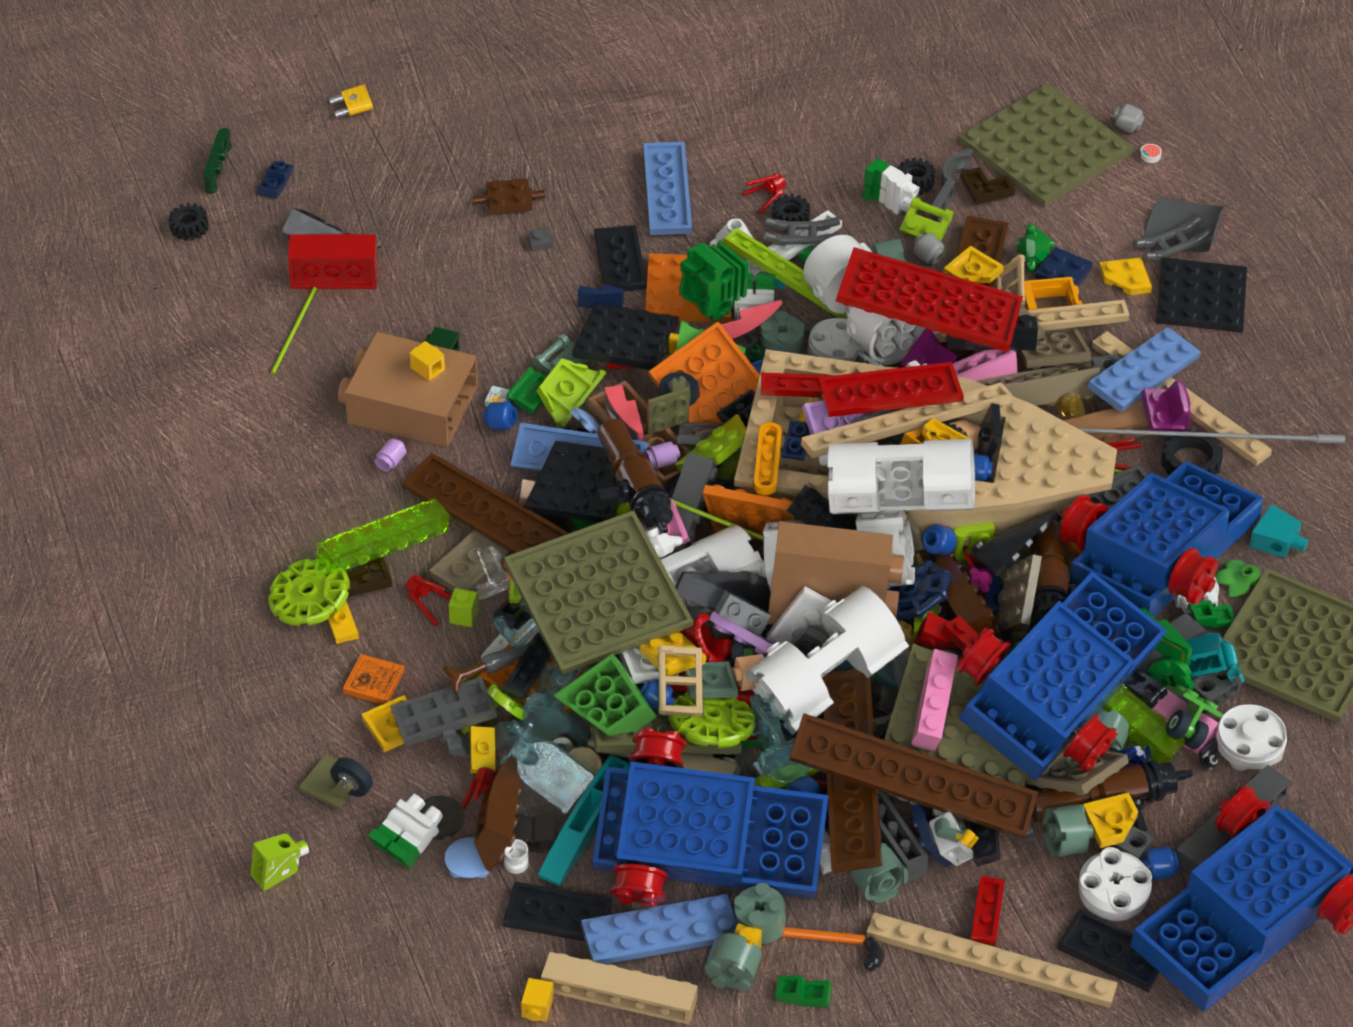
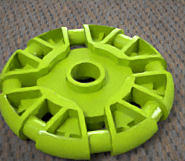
M307 558L289 565L286 571L280 572L273 580L269 588L271 593L268 595L269 608L274 616H279V620L288 625L300 627L301 624L312 626L328 620L334 611L338 612L345 604L349 595L347 591L350 588L349 577L342 567L339 568L338 563L329 559L317 558L316 560H310ZM307 588H313L312 591L303 593ZM302 611H307V614L301 615Z
M686 692L684 696H678L672 706H696V699H690L688 692ZM736 697L702 699V716L669 715L670 725L675 732L680 733V736L684 735L686 741L708 748V745H714L717 748L736 746L740 744V740H747L755 728V716L752 709L745 701H739Z

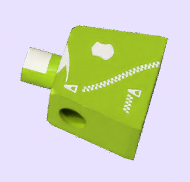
M285 833L253 843L250 875L263 891L273 887L298 871L299 857L309 853L307 843L304 840L295 843Z

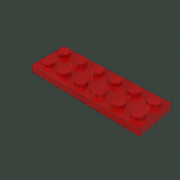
M952 362L825 376L818 379L819 389L828 417L962 402L964 396Z

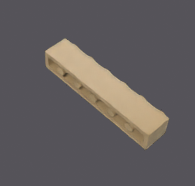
M549 952L541 975V980L554 983V994L690 1025L697 1002L698 985H693L690 982L671 980L660 975H649L638 970H627L612 964L605 965L593 962L590 959L570 957L564 953Z

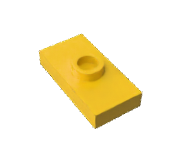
M346 601L343 607L338 612L334 611L328 619L336 644L359 639V633Z
M471 726L469 730L470 773L477 774V770L482 767L490 768L495 772V728Z

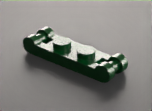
M222 128L218 131L203 173L205 191L208 194L217 192L216 181L218 175L222 174L223 161L227 160L228 151L232 149V144L229 140L231 138L230 130L227 128Z

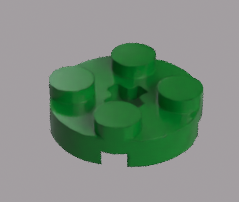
M1162 656L1152 663L1149 668V676L1165 688L1167 684L1173 687L1179 684L1192 691L1195 684L1194 681H1191L1190 674L1192 672L1190 668L1177 657L1170 656L1169 658H1164ZM1169 676L1173 677V682L1169 680Z

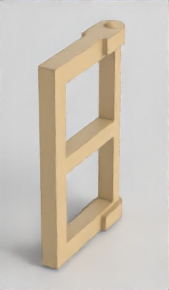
M1018 255L1004 266L1003 273L995 280L994 288L1012 291L1018 287V295L1023 296L1021 304L1024 306L1025 256ZM1017 268L1018 278L1001 289V278Z
M658 646L659 714L702 716V648ZM665 655L695 657V677L666 676ZM666 684L695 685L696 706L666 705Z

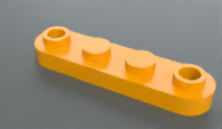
M773 422L764 423L759 428L754 490L760 495H771L777 490L782 428Z

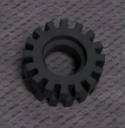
M908 158L905 162L902 161L898 169L905 175L908 173L911 176H920L912 177V183L919 186V195H923V191L928 193L929 189L932 190L935 177V168H933L932 163L929 164L927 160L923 162L922 158H919V161L916 158H912V161H910Z
M784 194L783 198L781 196L777 197V200H774L772 204V219L809 221L810 204L806 202L807 199H801L800 195L794 197V194H790V197H788L787 194ZM786 212H795V214H787Z
M186 203L187 206L181 204L179 209L175 207L173 209L174 212H170L169 224L172 234L177 236L178 239L183 237L184 241H187L188 238L191 241L194 240V237L201 238V234L205 235L209 229L205 209L203 210L201 205L198 207L195 203H193V206L190 203ZM189 220L195 221L191 224H182L183 222Z

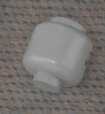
M1129 103L1123 105L1122 108L1118 106L1113 115V118L1116 119L1115 126L1129 134H1132L1134 131L1138 132L1145 119L1143 111Z
M920 234L914 240L913 253L924 264L932 263L934 265L943 258L945 254L943 252L944 244L934 234Z

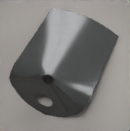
M1159 197L1149 217L1144 238L1153 237L1176 228L1198 215L1202 222L1184 235L1190 239L1206 228H1209L1213 234L1199 246L1186 250L1207 252L1216 238L1225 206L1206 205ZM1176 237L1165 241L1169 246L1180 243Z

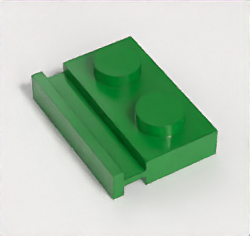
M530 367L508 391L506 399H511L515 405L533 415L543 403L536 390L547 376L540 371L537 373L533 370V367Z

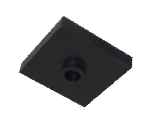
M991 403L980 425L981 429L978 436V455H986L990 461L1002 439L1000 406L995 403Z

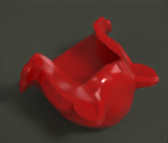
M707 613L699 614L696 619H693L692 627L680 631L697 648H702V652L707 656L706 659L709 662H725L732 651L731 639H714L710 635V631L705 624L710 619Z

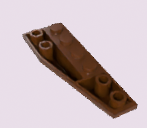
M953 552L945 556L937 555V566L943 570L950 571L952 579L948 584V598L946 600L954 618L960 616L978 634L986 627L988 630L993 629L995 631V637L998 639L1002 638L1003 636L997 624L994 625L993 621L996 619L990 607L987 608L982 595L979 596L975 584H971L967 572L963 571L959 560H956Z
M521 743L509 754L496 773L483 797L479 810L474 844L485 869L490 872L496 863H501L505 854L504 850L506 847L510 848L516 837V834L513 833L518 821L515 814L520 805V802L517 801L522 790L519 783L524 774L521 768L526 759V756L523 755L524 745Z

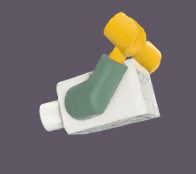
M933 809L936 818L931 820L929 825L940 854L955 866L972 859L973 845L979 838L971 830H966L959 817L954 816L951 812L944 813Z

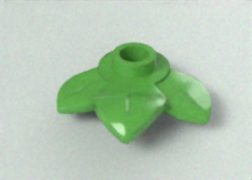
M1233 559L1225 562L1226 569L1219 571L1215 578L1217 583L1228 585L1229 597L1235 598L1246 594L1250 586L1257 584L1261 573L1257 566L1253 564L1246 565L1241 560Z

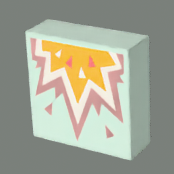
M492 386L485 399V406L488 407L491 402H511V399H506L509 389Z

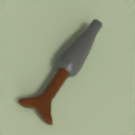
M530 643L490 653L482 658L481 663L462 671L444 666V672L451 678L453 692L456 694L461 683L467 678L482 672L494 673L510 665L523 656Z

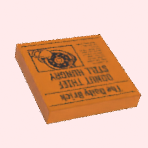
M360 654L343 687V694L383 705L391 700L405 672V666Z

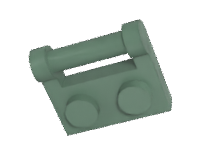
M561 334L556 338V342L541 355L537 354L532 358V363L536 368L549 375L561 359L572 361L575 364H585L588 360L572 357L575 343L570 341L565 334ZM561 348L565 349L550 363L547 362Z

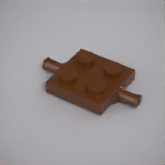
M528 179L486 182V195L473 196L474 205L486 203L490 209V214L532 211L533 199H545L544 190L532 191L529 187Z

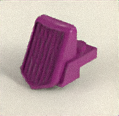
M925 328L902 360L900 368L906 367L909 362L914 360L920 365L946 362L955 363L957 357L953 352L941 346L933 331Z
M1175 381L1168 389L1144 388L1141 391L1149 431L1184 432L1186 429H1190V398L1182 381Z

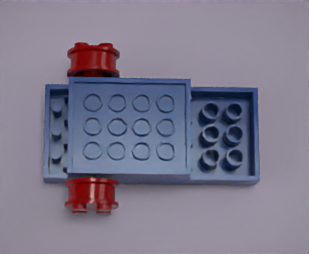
M1187 461L1182 463L1166 479L1150 473L1109 510L1105 504H1095L1091 502L1090 497L1080 495L1070 507H1066L1061 515L1063 521L1059 537L1066 543H1076L1078 549L1084 551L1071 563L1070 583L1076 584V587H1078L1093 571L1139 609L1145 607L1153 617L1179 595L1185 597L1187 603L1197 605L1207 592L1210 593L1215 586L1216 580H1214L1218 568L1216 559L1260 519L1263 497Z
M1092 571L1063 603L1060 601L1056 603L1002 662L1001 660L1011 644L1009 642L1003 643L995 637L993 629L988 630L985 627L976 639L978 641L975 644L970 643L962 653L963 656L956 664L957 670L960 673L965 671L974 679L976 686L980 685L986 678L987 680L978 694L966 705L959 719L1035 781L1066 747L1067 749L1063 756L1065 758L1070 756L1080 764L1079 769L1081 771L1089 772L1097 763V759L1105 755L1111 747V743L1118 736L1116 728H1108L1099 720L1100 716L1096 713L1159 645L1167 630Z
M641 728L640 732L633 735L632 741L635 743V751L630 755L629 770L613 767L606 768L592 863L593 870L613 872L616 875L615 886L611 887L610 894L618 898V903L630 905L632 902L642 903L645 907L656 908L657 903L665 901V894L662 893L663 883L667 880L743 890L754 887L759 883H766L781 895L816 899L828 795L754 786V777L684 769V762L681 760L682 751L687 747V742L680 738V733L675 731L655 732L651 728Z
M1246 785L1242 786L1231 799H1225L1219 806L1221 812L1215 821V828L1218 831L1228 833L1231 836V841L1191 871L1187 888L1134 929L1130 945L1203 1012L1219 1001L1318 919H1327L1333 925V930L1337 934L1345 935L1353 926V863L1290 809L1284 811L1277 804L1271 808L1269 801L1260 800L1255 795V789Z

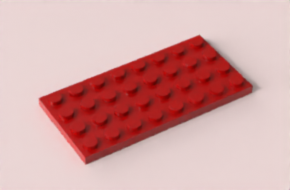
M853 247L835 302L859 308L869 313L883 315L889 319L900 320L910 325L924 327L930 331L948 334L954 338H961L975 344L989 346L995 350L1008 352L1023 296Z

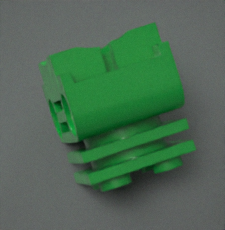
M721 241L717 242V246L712 245L711 248L705 243L698 244L689 249L687 259L680 262L682 279L679 286V295L693 304L696 303L699 312L705 317L710 316V320L714 322L729 313L733 306V300L737 302L740 300V296L742 298L747 296L749 264Z

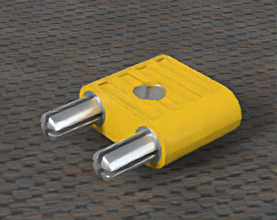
M365 84L341 91L340 95L329 98L331 105L341 101L345 102L346 108L334 111L336 118L348 114L353 116L373 109Z

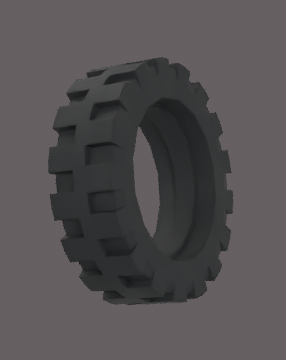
M1186 429V431H1184V432H1203V431H1200V430L1192 431V429ZM1169 436L1168 441H1165L1161 460L1162 466L1165 467V472L1168 475L1182 464L1174 453L1183 448H1195L1203 451L1208 455L1210 461L1198 467L1215 475L1220 472L1223 449L1222 446H1219L1217 439L1212 437Z

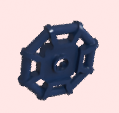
M929 560L921 564L911 565V567L915 568L914 584L894 586L887 589L899 591L896 620L924 618V614L940 602H945L948 598V584L952 579L950 571L939 568Z

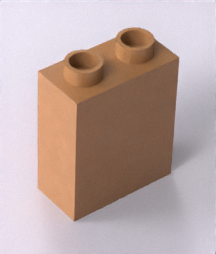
M377 332L369 348L360 347L354 361L355 374L353 378L344 377L339 386L338 402L346 404L347 423L448 448L478 388L477 356L435 346L444 353L445 370L431 381H428L410 368L409 353L413 348L422 344V342Z
M779 521L769 604V614L771 617L767 624L774 625L804 586L832 601L835 600L837 603L859 587L865 586L885 603L896 618L899 591H890L887 588L888 583L901 584L904 555L892 554L893 535Z

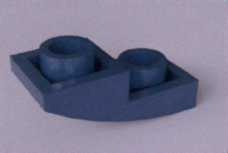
M273 161L266 169V178L257 187V194L277 199L292 174L293 165L286 164L283 161Z
M603 284L601 290L580 285L578 289V307L592 309L595 303L623 307L624 289Z
M790 420L781 455L782 458L805 461L807 452L801 445V439L810 435L807 423Z
M999 576L992 577V583L989 585L990 590L986 595L987 608L990 607L994 616L999 612L1000 603H998V596L1000 591L1003 590L1004 585L1000 584Z

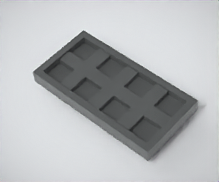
M482 677L461 683L456 694L453 692L452 687H447L390 706L405 747L440 736L442 731H456L497 717L496 709Z

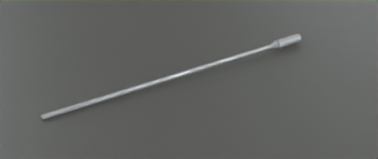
M1080 428L1085 433L1308 440L1316 444L1345 443V435L1319 433L1311 436Z

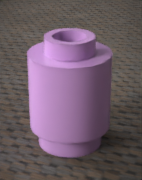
M389 439L376 454L375 464L377 467L385 472L394 469L406 455L404 443L398 439Z
M669 441L650 447L649 450L645 451V457L655 469L677 463V458H680L678 446L676 444L673 445Z

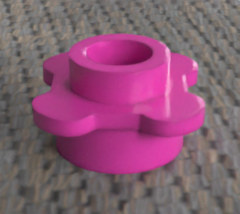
M975 567L970 570L971 584L974 583L976 588L982 590L983 593L990 590L989 585L992 583L990 572L986 569L978 570Z

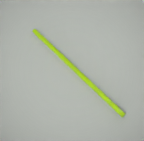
M316 287L312 288L271 370V374H275L317 290Z
M674 500L676 506L681 507L683 509H686L688 511H691L693 513H696L698 515H701L703 517H706L728 527L735 525L726 520H723L721 518H718L716 516H713L711 514H708L706 512H703L701 510H698L696 508H693L691 506ZM741 527L748 535L764 541L763 535Z

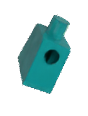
M1271 504L1252 531L1249 547L1279 557H1286L1291 548L1304 552L1309 540L1299 536L1302 525L1300 521Z

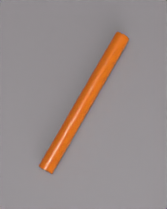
M785 927L781 936L864 945L863 942L865 941V935L790 927Z

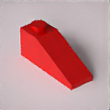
M928 612L919 626L914 644L930 650H961L942 632L944 626L950 621Z

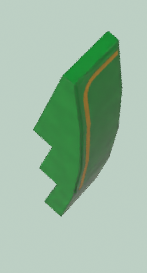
M1145 607L1141 608L1144 613L1167 630L1163 639L1154 650L1168 658L1170 656L1177 657L1189 666L1192 655V647L1167 619L1157 621Z

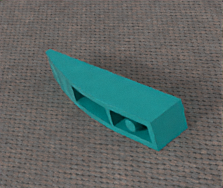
M612 755L607 758L560 831L538 873L539 878L559 887L597 833L606 768L613 767L629 770L630 763Z

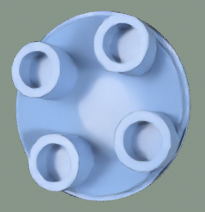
M574 407L570 413L578 421L583 419L581 423L590 433L595 431L593 434H597L601 424L590 413Z
M475 837L461 838L447 848L445 864L452 877L484 878L489 874L474 844Z

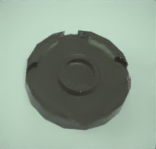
M442 795L432 796L424 800L425 806L420 810L422 814H425L430 806H434L443 815L437 825L439 833L435 837L433 836V839L441 840L449 835L452 837L460 831L464 822L463 808L458 801Z

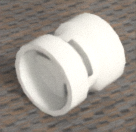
M515 839L510 848L506 847L504 850V866L508 872L519 874L528 868V846L524 841Z

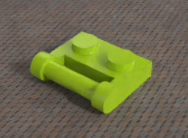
M914 197L899 229L900 233L914 238L920 234L932 233L941 241L954 212L949 209H940L922 202L920 198ZM919 209L942 218V221L939 223L916 213Z
M994 523L956 527L954 532L957 542L953 550L956 560L958 559L960 564H962L963 561L967 560L964 551L971 553L973 551L971 547L981 539L984 541L994 536ZM969 537L967 549H963L964 541Z

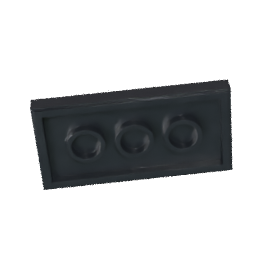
M636 225L594 229L602 283L622 288L624 291L647 289Z
M515 881L503 920V927L585 941L581 921L609 915L612 899Z
M1081 909L1057 947L1058 950L1148 993L1160 974L1156 968L1130 946L1133 937L1132 933Z

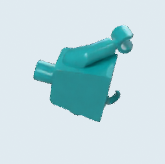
M1205 633L1203 636L1187 640L1192 647L1191 661L1188 666L1192 672L1190 677L1224 671L1228 667L1230 670L1227 676L1232 685H1234L1233 679L1236 676L1240 677L1242 683L1245 681L1241 670L1237 668L1239 663L1234 646L1227 640L1222 639L1219 633Z

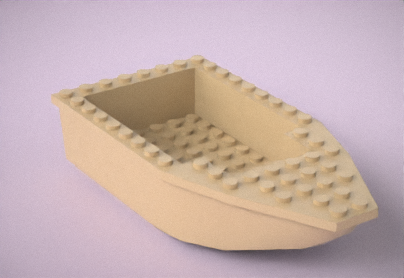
M766 349L761 372L834 376L894 369V367ZM760 372L734 479V486L741 487L747 493L758 494L754 490V474L759 428L764 423L773 422L782 428L777 490L768 496L776 499L788 498L794 501L806 484L808 487L817 490L821 496L829 501L828 466H821L819 457L811 458L807 453L805 461L782 458L781 456L790 420L798 421L802 407L809 398L816 401H823V398L761 395ZM957 377L963 393L986 387V385L971 379ZM1013 397L1012 403L1000 406L1002 439L990 461L993 462L991 480H987V482L975 480V509L953 511L905 510V513H910L922 535L929 526L934 524L948 526L955 530L959 526L990 522L994 523V535L1049 511L1059 512L1064 510L1080 495L1087 496L1091 493L1110 490L1112 488L1117 449L1037 406ZM988 409L941 423L946 425L964 419L980 426ZM978 448L974 449V454H978ZM848 514V515H852V516H854V517L857 519V515H858V514ZM969 537L964 541V546L968 545Z

